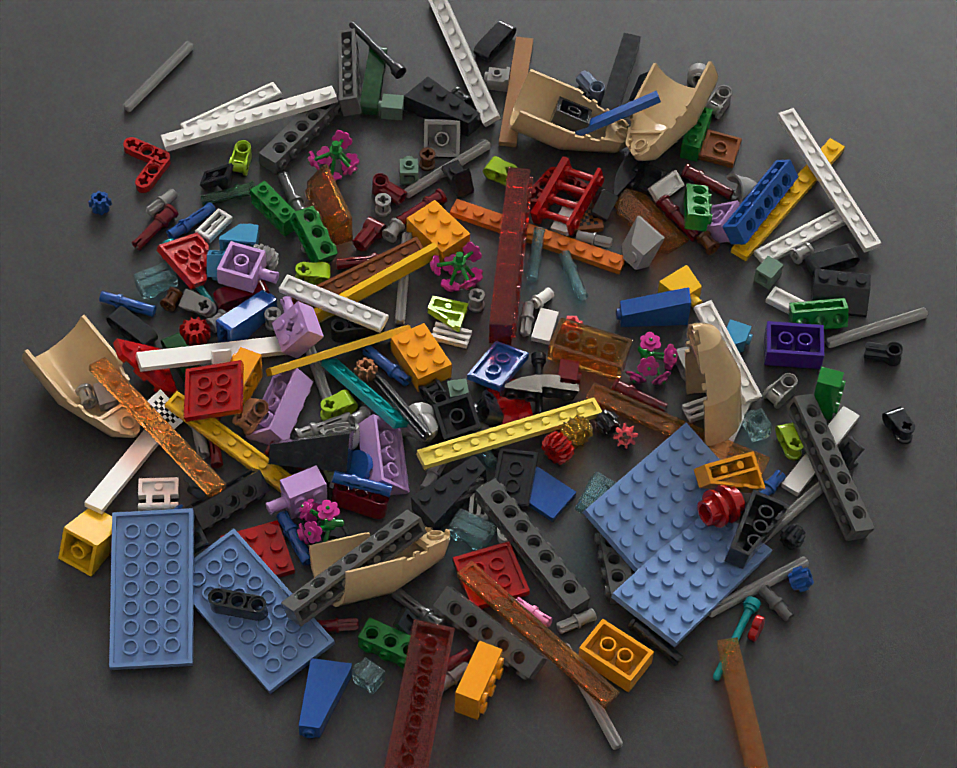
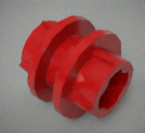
M721 484L714 490L709 489L703 493L702 500L698 502L697 510L701 520L706 525L722 528L728 522L734 523L739 520L740 512L745 508V501L741 492L735 486L728 487Z

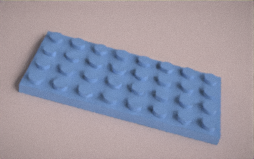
M686 422L582 513L631 569L636 572L663 546L675 539L699 517L697 510L698 502L702 500L703 493L709 489L699 488L693 469L704 464L719 461V459Z
M193 508L112 512L110 670L193 666Z
M699 516L615 590L611 598L672 646L676 647L771 555L772 549L763 544L743 569L729 564L724 560L738 524L736 522H728L722 528L714 525L708 526Z
M234 528L194 558V608L269 694L309 665L311 658H318L335 644L334 639L314 617L303 626H299L287 617L281 602L292 595L291 591ZM221 588L262 596L267 603L268 615L264 620L255 621L217 614L211 610L208 594L212 589ZM216 599L214 602L219 603L223 599ZM238 602L234 604V606L238 607L241 606L243 603ZM257 606L254 610H260L262 607Z

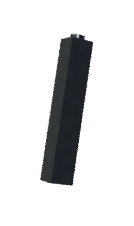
M628 33L623 34L600 105L604 110L607 108L612 110L621 106L639 50L641 36Z

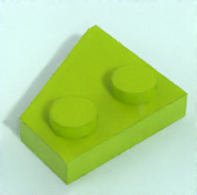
M432 295L427 313L456 332H460L469 303Z

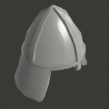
M734 173L726 176L727 180L737 184L736 193H733V195L737 196L740 204L757 184L750 178Z
M414 403L409 407L432 433V437L427 441L430 442L437 435L440 427L435 410L427 403ZM409 424L406 428H400L403 435L425 442Z

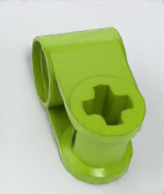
M238 141L229 160V164L232 163L234 165L233 172L243 173L245 176L248 174L252 159L251 145L248 141Z
M497 156L492 157L483 169V174L488 179L494 180L506 187H514L518 183V177L516 176L518 173L517 166Z
M300 262L295 267V278L302 280L304 277L305 282L315 286L330 279V265L326 262Z
M347 389L341 390L321 401L322 410L320 417L325 421L346 412L352 414L358 408V404Z
M793 422L776 426V436L785 456L789 460H798L802 455L804 446Z

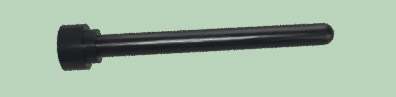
M355 22L349 23V27L351 29L355 28L356 34L390 67L391 74L396 79H400L405 75L406 68L401 63H395Z
M537 351L531 354V363L535 367V375L543 374V367L546 364V354L544 352ZM540 396L537 402H535V415L543 413V396Z

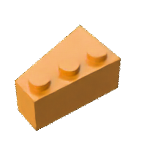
M754 451L704 464L693 469L699 488L715 489L722 484L728 487L735 486L740 492L752 493L753 489L756 491L766 489Z

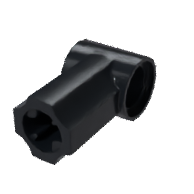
M866 341L864 358L885 361L889 366H897L901 362L903 346L899 342L881 344Z

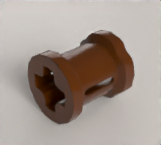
M429 147L420 150V168L424 171L433 170L435 168V151Z
M708 230L702 232L696 239L705 248L707 255L715 253L720 247V243L711 237V233Z
M169 287L167 290L168 294L160 301L161 307L169 312L175 310V305L183 296V293L175 287Z

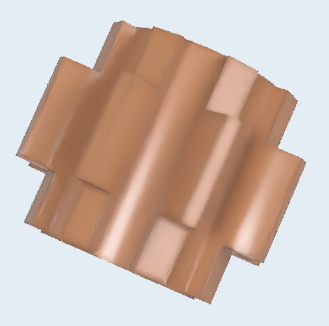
M363 358V360L356 362V368H354V374L366 383L376 378V373L378 372V366L374 364L373 359Z

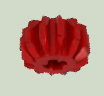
M199 316L197 319L190 317L189 321L184 320L183 324L179 327L180 335L189 346L204 345L211 338V327L207 324L206 319L201 320Z
M557 431L547 435L542 441L541 447L545 451L544 454L553 463H558L559 465L569 461L574 455L575 449L571 445L572 441H569L568 437H565L562 432L558 433Z

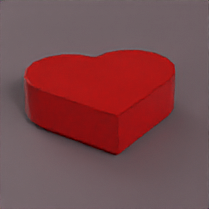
M759 614L755 616L747 636L748 639L754 642L757 640L764 628L765 617Z

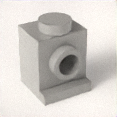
M489 67V72H485L484 82H487L488 90L507 92L510 67L506 69Z

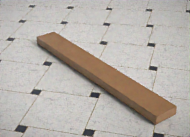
M516 37L499 137L500 146H517L519 132L509 129V120L518 94L529 72L533 38Z

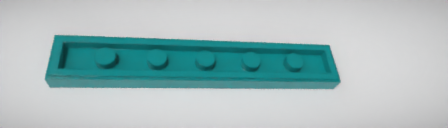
M337 358L323 359L321 366L393 429L406 428L408 426V422L395 408Z

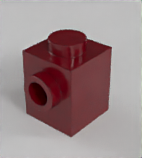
M561 359L558 372L560 382L570 384L581 383L580 361Z

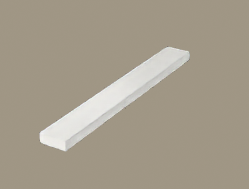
M274 336L136 352V359L140 372L210 364L211 350L231 349V358L234 353L238 352L240 347L259 353L262 357L287 354L282 353L278 339Z

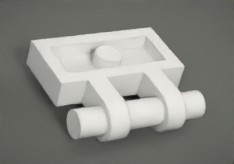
M140 478L138 497L139 500L146 499V503H138V511L170 510L179 505V502H171L172 498H179V478ZM153 499H164V502L153 503Z

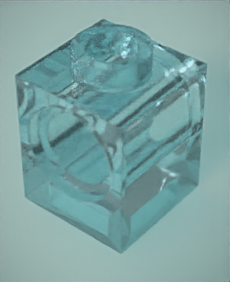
M762 408L750 410L744 414L742 425L752 442L770 436L772 424Z
M366 657L361 663H356L352 669L353 682L371 695L385 681V670Z

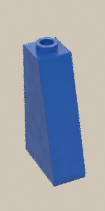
M682 288L620 301L619 308H616V319L620 320V327L688 325L691 307L689 288Z
M261 290L216 320L218 343L248 339L265 323V310L269 307H277L275 296Z
M311 658L299 720V735H303L306 738L321 737L352 677V663Z

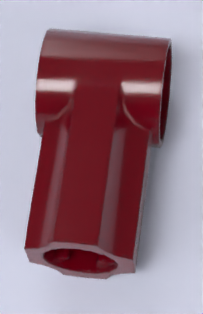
M378 173L373 176L372 193L375 196L380 193H386L391 197V202L396 205L403 203L407 196L405 190L390 182L386 174Z
M368 217L363 224L362 230L353 239L352 244L358 251H366L376 238L380 239L382 237V231L387 228L386 224Z

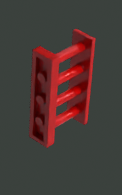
M562 156L530 212L533 223L540 225L543 219L548 218L566 224L568 234L572 235L575 229L579 228L580 220L598 188L604 183L602 169L597 168L594 175L572 169L569 158ZM573 176L590 183L586 189L564 182L567 177ZM565 190L582 197L578 203L556 196L559 191ZM557 204L574 211L569 218L550 212L548 209L551 205Z

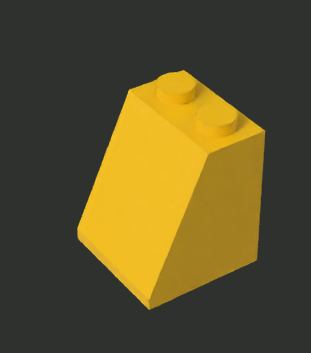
M88 508L67 524L63 529L58 559L89 576H93L111 553L112 516L105 512L100 514Z

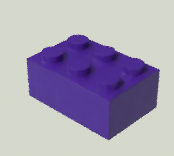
M767 321L764 333V365L821 369L824 359V325Z

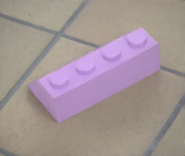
M298 368L273 376L262 399L268 403V412L260 421L256 430L252 434L246 435V438L267 445L271 441L290 439V433L297 423L298 415L304 407L305 399L311 391L310 388L313 381Z
M372 414L358 424L360 428V450L368 453L373 461V469H370L369 480L393 485L390 495L407 494L410 491L402 432L400 428L393 429L381 417Z

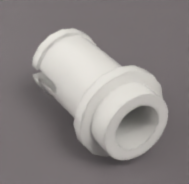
M547 287L538 295H533L531 302L534 303V308H542L547 301L554 298V292Z

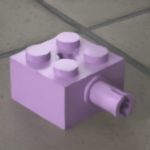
M230 241L217 268V278L219 284L253 293L261 279L276 284L279 279V272L265 269L267 265L266 251Z
M286 296L283 297V300H280L284 313L272 322L282 353L299 358L320 341L324 335L314 308L299 301L293 305L292 298Z
M317 465L281 479V497L267 502L266 508L270 515L286 509L291 519L300 517L301 512H299V509L304 501L307 502L308 499H313V503L322 504L324 500H327V484Z

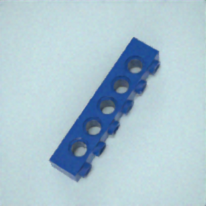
M776 160L723 225V229L731 244H746L763 221L767 219V216L776 207L778 202L785 196L789 188L793 186L799 176L791 160Z

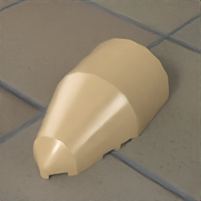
M708 61L695 88L675 82L665 75L657 63H653L635 99L657 90L661 102L630 115L631 126L628 127L625 143L637 161L656 160L697 124L718 80V74L712 61Z
M530 69L513 107L509 120V129L560 150L616 153L627 147L625 143L629 124L626 120L621 119L593 132L579 136L575 135L573 131L550 123L552 112L560 96L592 109L591 118L610 110L608 108L604 110L598 106V101L595 99L591 101L583 95L584 92L580 89Z
M85 315L81 316L76 326L61 341L46 352L34 357L28 349L24 351L22 361L59 405L111 437L134 438L138 435L141 420L134 413L141 406L135 391L130 386L128 374H125L122 367L123 362ZM112 378L119 399V405L108 412H101L98 403L91 409H83L84 407L80 405V397L75 392L76 388L86 383L91 384L93 388V384Z
M708 323L688 324L687 338H689V341H686V347H689V349H685L686 394L706 393L707 399L703 400L704 442L707 446H712L728 440L737 432L742 421L741 373L718 328Z
M425 527L427 531L425 535L390 561L345 571V592L342 597L331 605L339 607L391 594L444 558L450 542V530L445 529V532H442L440 530H432V527ZM360 533L309 545L311 569L314 578L368 539L370 533Z

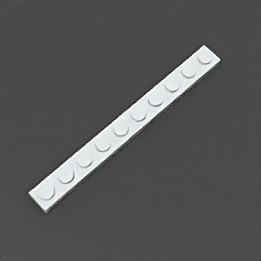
M428 0L474 105L480 113L482 123L487 127L501 119L449 1Z
M328 86L161 135L165 150L168 152L338 102L333 87Z
M792 108L778 113V120L864 253L879 248L881 241L795 109Z

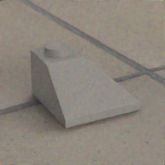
M424 119V148H432L435 151V157L459 156L460 121Z
M637 216L622 243L623 259L635 270L649 267L665 237L641 216Z

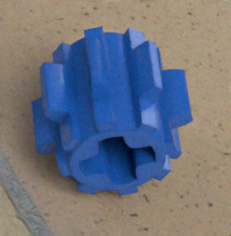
M100 191L91 194V200L88 201L92 212L100 215L110 211L109 206L112 205L111 198H108V193Z
M799 566L793 568V571L788 574L789 582L794 591L799 590L803 592L809 590V587L814 583L808 567L803 568Z

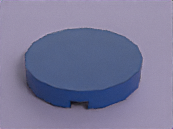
M361 450L352 451L351 469L345 474L352 475L353 473L358 477L369 479L370 469H373L371 456Z

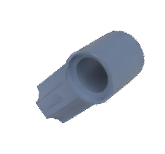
M584 70L580 72L576 77V82L583 90L590 92V97L598 101L597 104H601L605 93L604 83L597 81L589 71Z

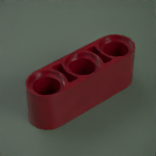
M261 279L253 293L225 286L217 289L213 293V298L218 309L229 312L261 290L268 294L270 292L265 281Z
M334 483L331 502H336L339 507L375 519L385 517L389 501L387 496L355 488L349 489L348 486Z

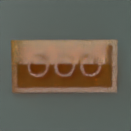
M325 164L307 181L305 194L308 200L311 199V206H314L315 210L319 212L324 227L328 229L332 243L339 245L353 241L352 216L328 165Z
M625 189L617 199L614 207L617 209L618 215L629 221L628 225L632 227L637 216H641L665 237L657 254H669L688 243L689 239L645 193Z
M561 317L549 343L547 359L560 363L561 359L580 361L579 369L612 380H615L617 377L621 379L633 339Z

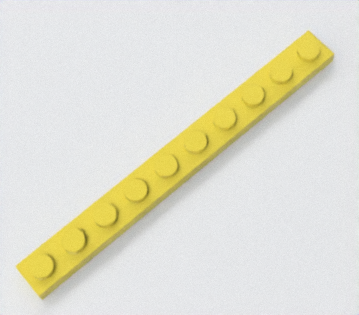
M590 398L418 449L416 455L425 470L595 419L602 410L596 399Z

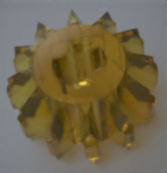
M576 415L574 418L569 417L567 422H563L564 426L560 427V430L565 437H568L569 441H572L571 445L577 449L579 445L584 446L585 442H590L589 437L593 436V427L587 418Z

